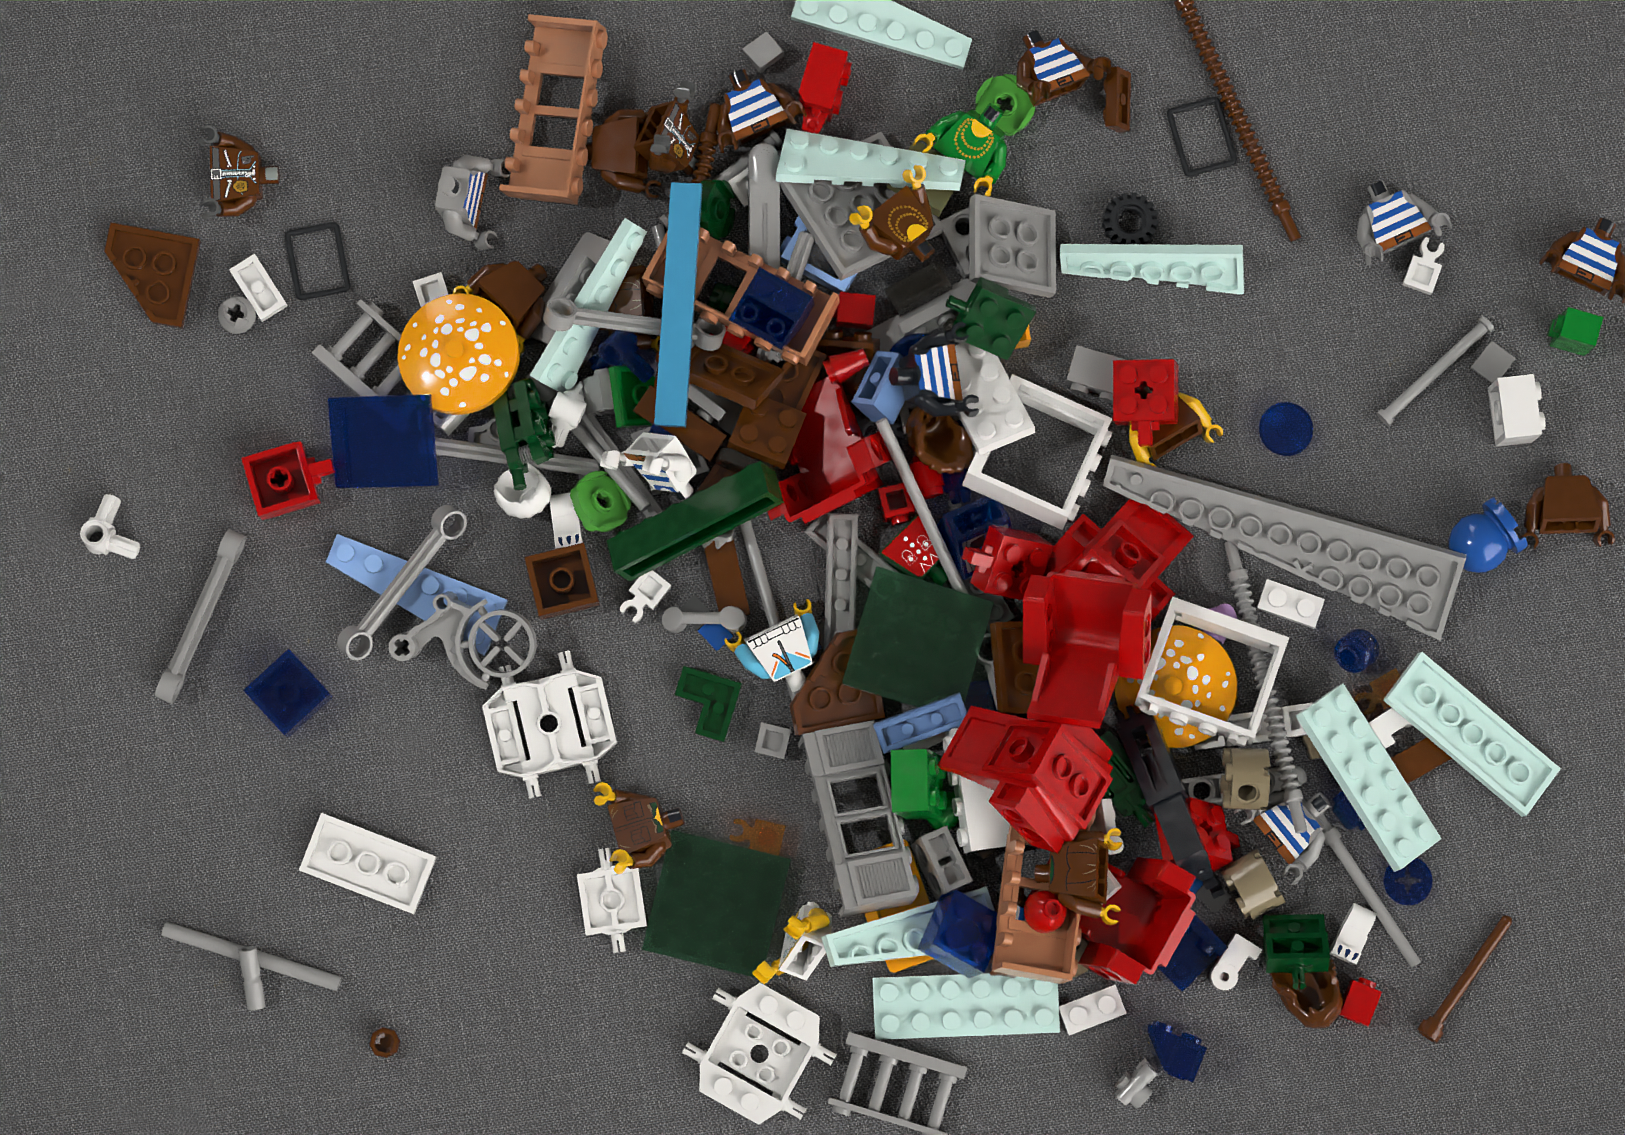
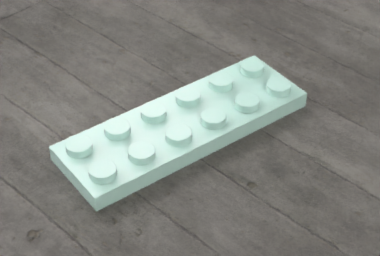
M1423 652L1415 656L1383 699L1390 707L1521 817L1527 816L1561 769Z
M1344 683L1336 686L1296 715V718L1394 872L1404 868L1442 839Z
M990 973L872 978L875 1040L1060 1033L1057 983L1024 977L991 976Z

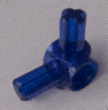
M614 330L608 338L601 342L599 351L589 359L592 364L590 368L594 371L596 369H604L609 365L621 367L625 364L644 383L655 373L654 369L636 352L639 348L637 346L638 340L636 335L629 331Z

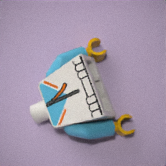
M806 599L807 608L805 610H799L795 602L793 604L794 616L746 639L743 638L740 632H737L738 641L731 644L725 638V644L735 653L748 671L761 679L771 678L773 682L785 677L791 691H798L806 680L801 669L813 664L812 658L817 654L819 630L812 614L811 601Z

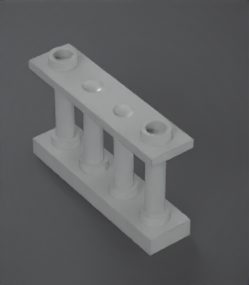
M360 299L356 304L364 312L361 317L333 347L329 346L325 349L319 344L312 354L323 366L405 437L412 430V426L408 422L411 418L409 415L421 402L413 394L410 395L401 407L397 405L395 409L385 402L388 399L387 394L402 379L399 366L397 365L378 387L374 386L370 389L363 383L366 378L364 375L395 341L399 343L401 334L381 317L384 312L372 301L366 304ZM374 321L386 334L356 367L346 368L340 362L343 359V353Z
M848 1032L845 1044L851 1045L849 1052H852L838 1100L830 1097L827 1103L833 1105L832 1111L849 1116L851 1111L920 1131L922 1132L921 1135H948V1133L939 1131L952 1084H956L957 1078H965L967 1067ZM870 1051L880 1054L879 1061L882 1062L868 1109L850 1104L863 1057H867ZM900 1060L910 1063L909 1070H911L899 1114L896 1118L879 1112L893 1065L897 1066V1062ZM930 1069L940 1072L938 1078L941 1081L926 1127L909 1122L922 1076L923 1074L926 1075L927 1070Z

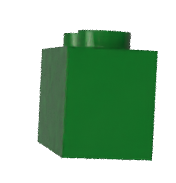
M1568 307L1562 314H1557L1556 319H1552L1547 334L1548 337H1552L1550 346L1585 356L1596 346L1604 317Z

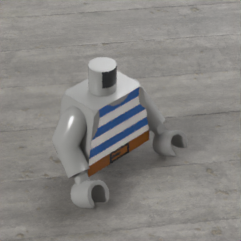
M464 155L456 160L452 167L444 166L442 168L441 177L438 182L435 209L443 218L445 229L449 233L469 242L474 240L476 248L480 250L492 249L494 246L488 244L487 238H497V234L491 230L476 232L488 178L487 172L489 171L495 177L507 178L510 175L502 173V165L505 164V159H493L490 162L489 158Z
M1382 180L1367 188L1374 203L1366 206L1362 211L1363 214L1358 220L1356 239L1363 253H1365V263L1371 265V257L1375 256V258L1380 259V262H1383L1384 254L1428 235L1432 230L1430 225L1433 226L1435 234L1441 236L1440 226L1447 225L1451 229L1452 224L1450 217L1446 213H1439L1430 204L1414 194H1407L1405 190H1401L1390 195Z
M1285 791L1270 793L1266 810H1243L1247 814V819L1240 824L1245 825L1252 820L1256 823L1289 864L1282 872V877L1288 871L1295 873L1296 879L1291 885H1296L1302 878L1303 872H1306L1319 858L1325 840L1322 830L1326 826L1319 818V815L1330 808L1331 805L1321 792L1308 801L1304 798L1300 801L1307 826V831L1303 833H1295L1289 805L1285 804L1283 799ZM1235 809V810H1234V814L1237 813V812H1239V811H1241V810H1240V809Z

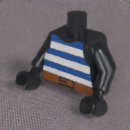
M963 322L956 323L950 332L946 333L943 330L920 339L909 348L908 355L900 359L899 367H892L889 372L891 385L903 387L904 399L907 402L916 403L917 407L933 417L958 415L959 412H964L968 417H975L979 413L978 408L969 409L966 406L969 403L979 402V398L976 395L971 394L964 399L962 397L955 344L949 345V341L954 340L955 342L963 343L969 338V335L958 337L955 334L956 329L966 326Z

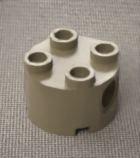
M1223 748L1222 764L1225 766V775H1221L1220 778L1223 808L1266 810L1270 790V775H1268L1270 758L1268 749Z
M1257 848L1240 859L1225 865L1226 870L1221 872L1230 891L1237 889L1240 897L1235 900L1245 919L1251 916L1254 920L1264 912L1286 903Z

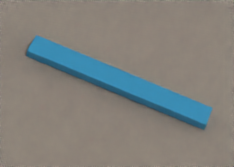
M671 182L655 426L686 428L703 187L701 183Z

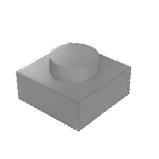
M761 722L754 753L784 760L791 729Z

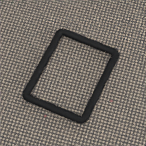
M1210 97L1174 107L1167 111V118L1183 172L1186 176L1199 175L1234 165L1237 162L1236 152L1219 98ZM1215 103L1231 159L1189 171L1173 114Z
M330 222L289 230L285 233L295 295L298 300L323 297L350 290L351 284L338 223ZM334 228L345 286L301 294L291 236Z

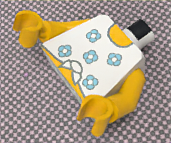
M815 902L804 903L796 916L793 915L789 918V924L783 928L786 933L781 958L773 961L771 966L764 960L752 972L761 983H767L775 974L779 976L784 973L807 981L823 958L826 951L821 937L831 934L832 916L821 909Z

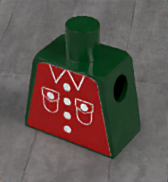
M918 514L878 553V556L891 567L917 585L927 576L939 588L948 581V577Z

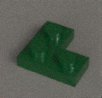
M683 666L675 696L703 704L695 734L719 742H725L742 683Z

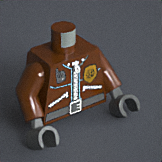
M682 80L680 87H677L674 91V100L652 106L633 148L649 161V168L651 170L665 174L682 170L686 175H691L697 170L694 164L699 161L693 156V153L699 142V135L693 128L687 115L689 100L692 101L697 90V86L693 82Z
M211 125L199 128L208 133V140L199 138L197 139L198 143L206 145L213 142L214 145L209 146L211 198H207L199 204V206L204 205L210 209V212L201 215L204 220H208L215 215L218 217H238L255 206L257 200L263 199V184L280 183L279 166H262V157L252 145L236 136L217 132Z

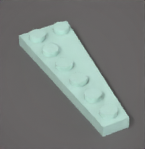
M796 0L791 15V20L962 70L964 69L972 42L971 38L892 0Z

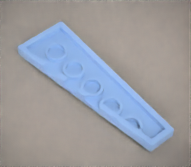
M337 534L326 563L382 595L407 561ZM424 568L397 602V605L426 621L436 612L433 606L434 598L447 591L455 593L458 600L472 607L486 599L488 603L484 607L488 613L494 610L505 609L508 600ZM444 598V604L447 606L448 602ZM478 611L470 618L464 632L463 641L469 640V634L473 625L481 617ZM502 615L492 616L485 620V622L496 631ZM479 628L476 635V649L479 654L486 656L492 639Z

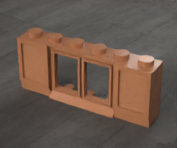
M529 14L528 21L535 26L533 40H526L524 45L525 52L530 55L528 70L521 69L519 75L520 81L525 84L523 99L517 98L515 100V110L520 113L518 128H511L510 139L515 142L514 155L505 159V168L511 172L509 185L500 184L499 190L512 198L578 205L579 196L583 191V169L588 161L587 139L593 131L592 108L597 105L598 101L596 84L597 78H600L602 75L603 64L601 60L603 49L606 48L608 40L607 29L597 20ZM543 75L584 78L579 109L538 105ZM536 116L577 119L573 149L532 146Z
M700 227L694 310L701 313L700 318L713 325L719 322L727 326V331L739 338H743L746 335L754 339V344L757 347L768 352L773 349L781 353V358L791 364L797 365L799 362L807 366L840 303L839 294L833 292L830 296L818 290L815 283L806 280L805 283L791 277L787 269L779 267L777 270L765 264L760 256L754 253L749 256L738 251L736 245L732 242L725 240L722 243L710 237L709 232ZM667 232L642 276L643 283L647 287L646 291L658 298L663 297ZM718 259L747 272L725 313L697 300ZM756 277L784 291L771 316L772 319L794 330L782 346L776 345L735 322V316Z
M1096 811L1086 830L1080 829L1079 831H1090L1091 825L1095 821ZM1010 825L1009 834H1007L996 921L997 931L992 971L1057 984L1072 981L1078 969V960L1075 959L1076 946L1079 945L1082 936L1081 928H1079L1081 914H1077L1066 907V918L1062 926L1056 931L1047 934L1033 930L1026 921L1015 919L1019 887L1038 891L1049 890V883H1037L1035 879L1021 877L1025 845L1030 844Z

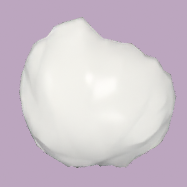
M528 462L529 472L524 473L527 487L524 490H514L512 474H510L509 469L498 477V482L494 485V495L498 505L507 515L518 517L519 519L531 518L535 514L541 513L547 503L550 502L551 496L549 482L538 469Z

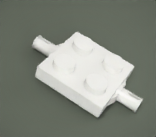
M605 848L607 860H605L604 849H598L601 868L593 872L577 874L586 936L601 933L611 935L613 953H619L617 940H619L620 952H625L623 933L633 928L647 926L639 868L629 869L626 867L623 873L617 874L614 871L615 865L613 866V862L609 861L611 858V848Z

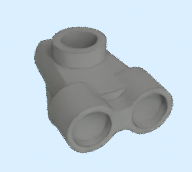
M1145 1057L1136 1066V1070L1131 1075L1126 1072L1115 1085L1118 1088L1115 1092L1116 1097L1124 1105L1130 1103L1136 1109L1141 1107L1152 1094L1153 1090L1147 1084L1159 1074L1157 1066Z

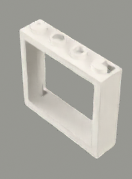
M1012 374L1010 381L1023 404L1095 435L1076 479L1061 509L981 473L990 452L980 456L976 452L962 486L1063 530L1067 520L1074 521L1080 505L1075 503L1078 495L1084 497L1091 483V480L1086 479L1089 470L1095 473L1102 456L1097 454L1100 446L1106 448L1113 432L1108 431V427L1112 418Z
M1172 596L1134 705L1139 706L1140 710L1146 714L1157 715L1159 713L1167 716L1172 723L1186 726L1190 724L1198 727V730L1205 735L1216 736L1218 734L1228 738L1227 740L1234 745L1245 746L1246 744L1251 746L1289 637ZM1174 620L1273 654L1247 729L1148 694Z

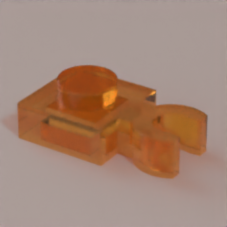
M1396 668L1369 683L1373 692H1362L1354 697L1355 702L1363 698L1368 699L1370 706L1362 712L1364 716L1372 714L1379 703L1382 704L1384 710L1390 708L1383 699L1401 676Z
M742 819L733 820V824L741 825L744 831L740 836L730 835L729 839L731 841L739 843L751 840L750 850L779 856L786 828L785 825L756 819L754 827H750Z

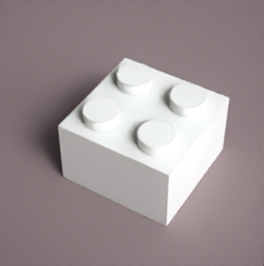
M1534 374L1497 378L1488 387L1495 446L1532 443L1542 435V430H1545V416L1543 412H1539L1538 400H1541L1540 383L1535 382Z

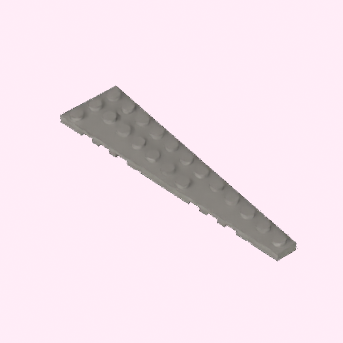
M1111 455L1103 483L1104 487L1136 502L1146 504L1160 513H1168L1177 517L1184 524L1201 528L1219 540L1220 538L1237 545V548L1306 580L1314 581L1328 590H1336L1349 596L1350 600L1371 606L1387 617L1389 615L1405 622V625L1437 640H1441L1466 561V554Z

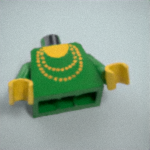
M992 103L988 104L981 115L973 109L966 113L956 111L940 118L926 131V134L918 135L913 142V146L918 141H924L927 144V148L922 153H928L933 142H936L933 147L946 157L966 160L964 170L977 179L974 184V193L977 192L978 187L985 186L988 190L984 196L990 197L992 184L996 183L1006 166L1007 145L1003 141L1006 134L996 126L1004 112Z

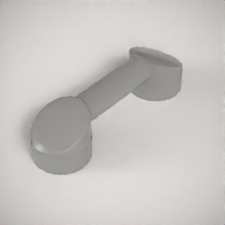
M727 606L720 612H683L678 607H670L662 616V624L671 633L682 632L687 624H721L729 632L737 633L745 628L747 617L741 609L735 606Z

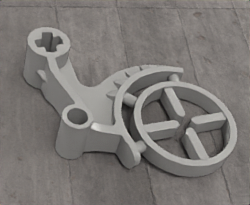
M447 591L434 598L433 606L436 612L430 618L411 630L394 636L390 640L388 648L394 659L406 661L419 655L422 648L432 637H439L443 641L446 654L456 671L470 683L486 690L490 684L488 681L490 676L499 678L510 677L526 669L535 656L537 639L532 625L521 614L507 609L494 610L488 613L484 607L488 603L486 599L472 607L458 600L455 593ZM444 598L448 602L447 606L444 604ZM478 611L481 617L473 625L469 634V640L463 641L466 626L470 618ZM506 615L518 621L504 636V641L511 640L522 627L527 631L530 648L526 659L511 645L504 647V651L520 665V667L513 671L501 672L487 666L502 650L499 645L494 647L483 660L478 655L476 635L479 628L493 641L501 640V636L485 622V620L492 616ZM407 640L410 644L407 646L408 651L404 652L402 649L404 647L403 641ZM464 648H469L472 660L484 672L482 677L470 666Z

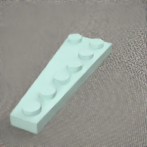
M787 129L776 172V181L814 184V180H831L833 185H844V181L862 182V186H873L875 183H889L895 188H904L906 185L910 188L912 184L904 181L902 174L905 170H911L915 178L914 165H921L926 171V177L921 182V184L925 185V189L960 191L966 160Z
M624 218L576 297L574 303L577 308L608 312L638 249L643 243L647 231ZM573 324L572 328L567 331H556L530 373V376L562 393L573 388L578 380L577 373L599 328Z
M1060 245L1061 273L1111 278L1128 281L1135 277L1143 278L1148 284L1158 285L1160 280L1177 282L1176 287L1188 288L1189 284L1206 286V291L1244 294L1243 245Z
M986 886L831 933L821 938L830 967L986 949L990 946L989 942L995 911Z

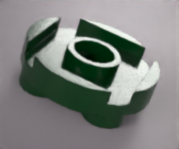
M702 180L700 227L707 230L710 237L721 240L720 237H727L734 224L735 208H730L729 199H735L731 185L725 180Z

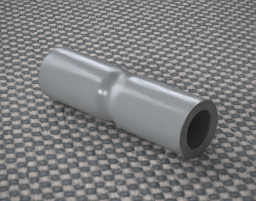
M242 947L238 949L241 972L244 978L243 985L247 1009L251 1011L265 1008L266 1004L262 980L260 979L257 947Z

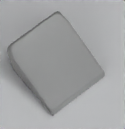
M767 31L742 49L759 73L784 57V51Z
M1491 341L1470 368L1492 384L1497 378H1501L1515 361V358Z

